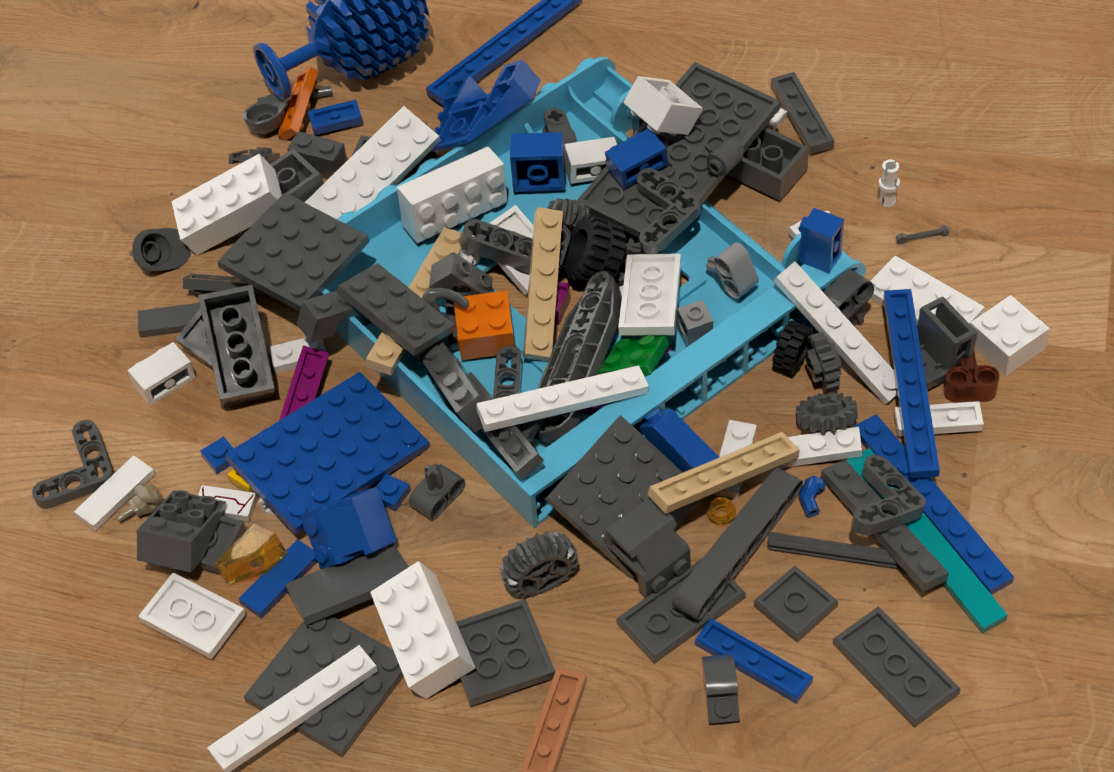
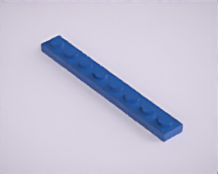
M541 0L426 87L427 95L441 104L442 98L452 80L470 75L477 82L577 6L582 0Z
M911 289L884 291L883 299L910 478L938 477L940 468Z
M877 414L853 426L859 427L861 443L866 449L870 448L875 455L886 458L924 496L926 505L923 513L991 595L1013 583L1014 576L935 482L930 477L910 478L906 448Z

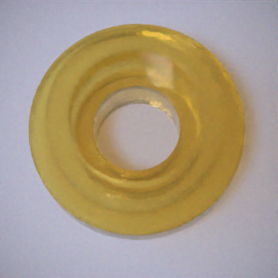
M718 497L709 504L707 516L714 524L727 525L735 519L736 507L728 498Z

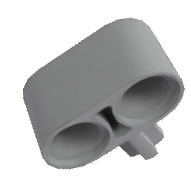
M734 242L717 257L711 256L707 259V270L718 273L725 291L734 299L742 297L759 282L748 251L738 242Z

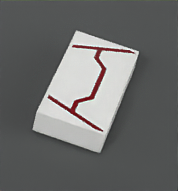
M205 485L201 486L198 496H212L217 500L226 501L222 515L250 522L257 501V495L253 492Z

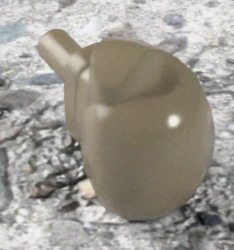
M151 484L137 485L134 489V497L128 501L131 507L116 516L117 520L122 522L134 513L141 517L143 514L155 511L162 503V496L157 487Z

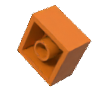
M507 290L463 296L469 301V306L465 309L454 302L461 360L496 356L502 347L515 346Z

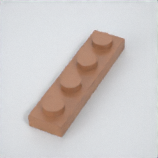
M556 668L520 772H555L586 683L585 674Z

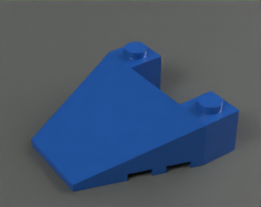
M523 60L504 65L489 94H486L470 75L452 80L442 98L441 104L444 106V110L438 114L440 126L436 127L434 131L439 135L441 141L431 151L437 152L470 143L530 101L536 95V90L541 80Z

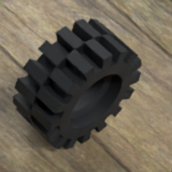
M793 320L789 321L788 325L784 327V332H781L779 341L777 340V347L773 352L775 355L772 357V365L789 373L796 374L801 366H803L804 359L807 358L806 351L809 347L807 340L809 335L814 334L813 328Z

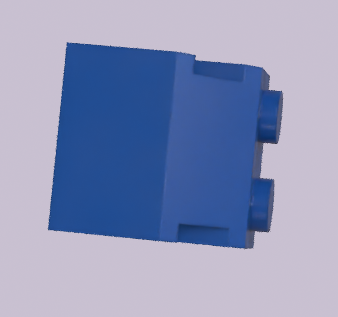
M377 487L359 491L327 506L300 514L304 530L308 534L314 550V557L318 561L320 568L341 564L363 553L367 555L397 541Z

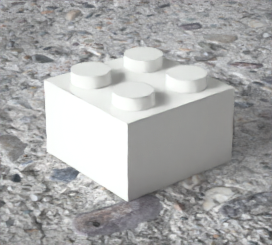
M642 76L637 77L623 102L631 109L630 113L633 116L643 119L648 123L647 127L657 134L666 132L674 136L677 134L688 135L703 110L699 104L670 80Z
M1011 295L970 322V325L978 332L974 349L1005 377L1046 349L1050 328Z

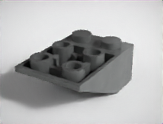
M173 490L137 529V561L192 572L204 557L225 509L226 501L217 500L212 496H198L183 490Z

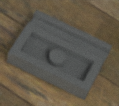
M257 147V149H249V152L248 150H241L229 153V164L238 162L241 164L257 154H260L271 164L280 158V153L272 152V148Z

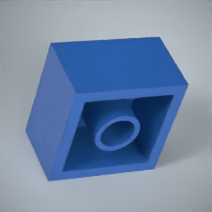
M562 132L510 134L513 192L565 190Z

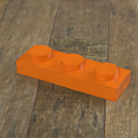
M308 67L297 74L290 95L291 101L286 107L277 135L285 141L303 129L304 123L302 120L310 107L309 99L311 93L317 85L315 80L318 71L312 67Z

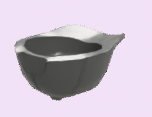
M275 94L267 95L246 109L243 113V119L253 132L263 135L270 133L281 126L283 111L291 99L287 97L281 100Z

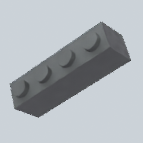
M442 340L428 347L419 357L455 412L475 433L483 427L476 411L477 403L487 400L452 351Z

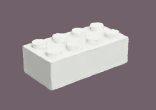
M486 147L398 186L397 192L402 226L419 243L441 233L444 227L450 229L507 203L504 163L489 147Z
M257 154L173 200L172 206L180 240L196 255H199L251 227L282 196L275 169L260 154Z
M416 562L370 592L408 688L427 699L475 669V665L436 574L421 562Z

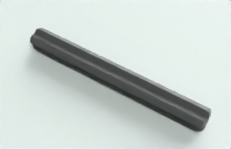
M771 532L768 536L767 546L771 550L903 569L883 548Z

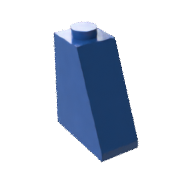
M655 409L646 415V421L639 426L645 438L682 472L720 458L673 409Z

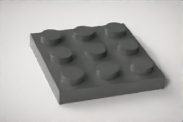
M526 599L456 622L475 665V669L460 677L470 706L554 677V667Z

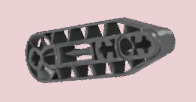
M598 272L589 279L582 297L565 319L537 389L598 375L619 323L621 291L615 279L608 272ZM585 409L545 418L535 437L540 441L546 442L558 440L578 425Z

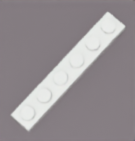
M793 262L773 280L819 332L824 333L828 343L835 345L838 354L884 405L898 394L894 370L796 262Z
M634 366L477 403L476 411L484 431L488 432L648 394L649 386L640 367Z
M358 645L207 747L209 754L223 772H231L378 672L376 664Z

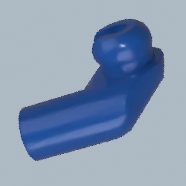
M817 476L808 477L798 494L807 517H814L820 512L815 496L817 493L822 492L821 489L825 488V482Z

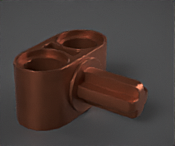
M974 351L969 359L965 355L961 358L960 366L952 367L947 371L944 396L953 403L991 401L997 394L1000 374L995 367L990 365H977Z

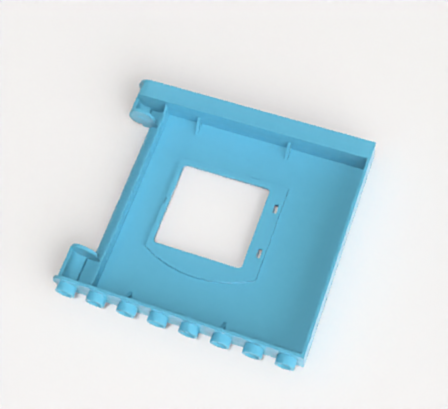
M587 58L577 66L575 72L558 83L551 82L544 85L536 97L470 143L457 146L439 159L425 161L418 168L416 174L397 186H386L378 193L375 200L356 212L350 211L342 214L337 220L368 235L369 243L319 296L337 291L338 285L377 263L409 287L441 233L419 243L412 238L402 226L397 187L483 148L489 147L504 163L507 203L472 219L490 223L516 205L534 225V213L537 207L547 209L549 202L558 198L578 200L593 181L570 184L566 169L565 190L513 192L510 134L542 133V129L545 126V111L550 108H558L566 113L570 126L575 132L577 142L615 137L618 145L630 138L626 132L633 128L631 109L623 103L633 85L616 72L615 64L609 58ZM705 200L700 206L699 216L659 254H681V273L689 281L679 288L677 308L703 299L714 321L713 329L687 347L677 327L676 315L675 335H666L671 350L656 365L651 375L645 376L649 386L648 394L610 402L593 415L583 414L578 425L558 440L546 442L534 437L533 440L536 443L535 450L544 461L523 479L513 470L481 428L474 433L462 420L428 369L414 362L407 350L404 352L392 375L379 371L376 372L535 528L557 512L545 498L617 417L621 415L642 435L643 433L639 426L646 421V415L655 409H673L684 420L772 356L774 349L777 347V340L779 341L780 334L784 332V327L788 325L789 321L793 320L808 327L813 326L773 282L793 262H796L823 292L848 270H853L865 277L866 267L859 260L851 258L843 250L841 257L830 274L801 263L800 250H798L801 232L788 245L781 263ZM469 220L450 229L462 233L464 226ZM734 242H738L746 248L759 278V282L739 299L732 298L725 291L718 273L709 271L706 268L709 257H717ZM480 256L479 262L474 266L485 273L496 266L497 262ZM439 298L437 304L440 311L446 316L444 298ZM510 305L515 347L521 351L522 375L520 393L538 388L548 361L523 358L526 318ZM350 316L338 324L335 332L366 361V357L382 330L374 323L364 326L354 316ZM619 330L615 332L605 359L619 340L629 338L630 340L641 338L640 335H619ZM446 338L443 342L449 348V341ZM460 349L451 350L468 374L472 372L493 397L496 356L461 360ZM508 357L506 365L511 368V359L513 357ZM507 377L502 379L500 383L508 386L513 384L515 380Z

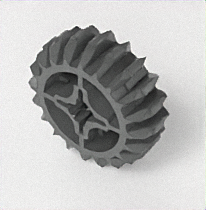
M546 531L542 535L536 533L534 537H526L524 542L517 543L516 548L508 551V555L502 559L503 563L500 565L503 583L514 596L519 595L520 598H525L530 595L534 597L537 594L553 590L556 586H561L564 580L570 579L569 574L576 571L575 567L579 563L577 550L570 539L558 531L553 533Z

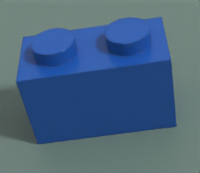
M649 128L605 151L607 169L623 188L637 182L636 177L639 171L645 168L659 170L668 165L666 147Z
M813 208L808 217L804 216L799 225V232H801V239L798 244L800 262L830 274L842 255L844 219Z

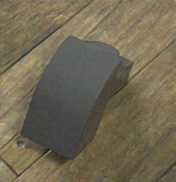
M732 654L702 657L709 724L740 721L737 676Z

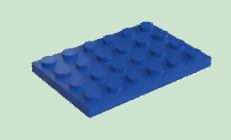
M358 372L227 452L226 461L294 534H297L304 529L300 514L332 504L334 500L338 501L367 489L381 480L385 474L389 475L429 449V441L361 372Z

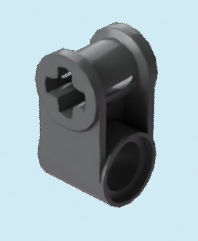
M558 108L546 110L544 113L545 126L542 129V133L562 132L563 149L564 144L577 142L575 132L570 126L566 113Z

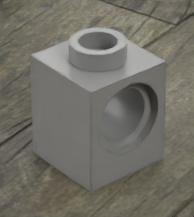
M703 299L677 308V327L687 347L713 329L714 321Z

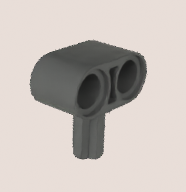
M848 270L824 291V294L849 319L852 325L864 322L865 315L861 307L872 297L874 284L857 272Z
M442 464L426 465L424 468L425 478L415 487L409 497V505L431 520L437 519L460 495L465 485L464 478Z

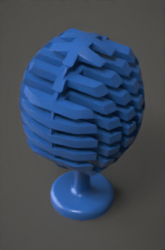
M315 0L318 6L309 1L306 5V11L309 14L308 20L311 29L306 26L308 44L279 58L269 45L260 42L253 46V53L264 80L272 92L281 100L287 98L291 93V84L286 72L314 57L321 60L327 67L330 66L337 72H340L347 79L358 78L359 80H368L371 78L369 75L375 77L384 73L383 70L388 71L398 66L396 65L397 63L405 62L409 59L408 56L412 57L420 51L421 40L418 37H421L425 42L429 37V29L426 28L428 22L424 15L425 13L429 16L426 0Z

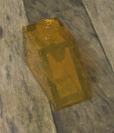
M253 524L214 564L226 583L231 585L268 573L287 554V551L275 532Z

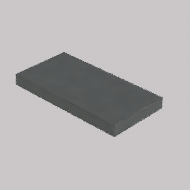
M391 543L367 555L363 553L341 564L323 568L285 584V587L304 624L308 625L373 599L371 591L407 569L408 565L394 543Z
M701 558L690 566L683 575L676 576L670 580L659 593L653 592L619 616L616 622L626 635L655 664L701 631L711 618L714 620L718 619L744 600L746 592L732 579L701 620H697L672 606L677 590L703 559Z
M879 606L833 638V645L914 728L960 694L961 688Z

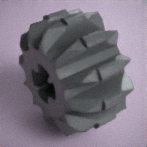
M558 198L550 201L547 209L563 211L562 224L569 229L570 233L576 223L590 212L585 203L577 202L576 199L569 200L568 198Z

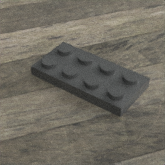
M378 263L338 285V295L413 356L453 333L455 324Z

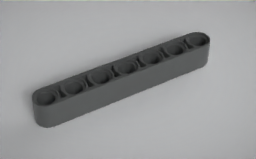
M776 467L679 587L673 598L672 606L697 620H701L794 502L802 488L803 481Z

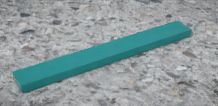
M868 448L862 451V457L847 459L846 461L881 499H884L862 475L865 459L870 455H875L874 452ZM887 484L891 488L900 489L898 486ZM924 513L920 518L904 523L949 572L948 580L941 584L982 634L1007 620L1008 614Z

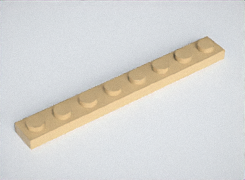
M443 228L408 287L421 298L424 292L431 288L429 287L431 265L453 252L459 255L463 249L459 243L461 232ZM382 331L366 357L365 367L392 375L406 349Z

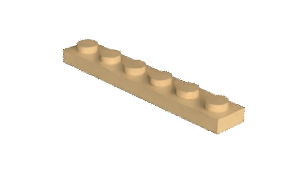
M537 207L534 213L523 358L549 361L552 354L563 211Z
M780 432L649 487L647 495L667 514L796 459L800 449L783 432Z

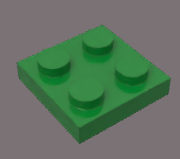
M647 335L638 339L630 340L629 338L619 340L605 359L598 374L639 366L644 376L651 375L669 346L666 335Z

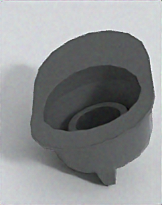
M148 229L141 231L135 237L130 256L145 270H170L181 267L187 262L190 248L180 240L177 229Z

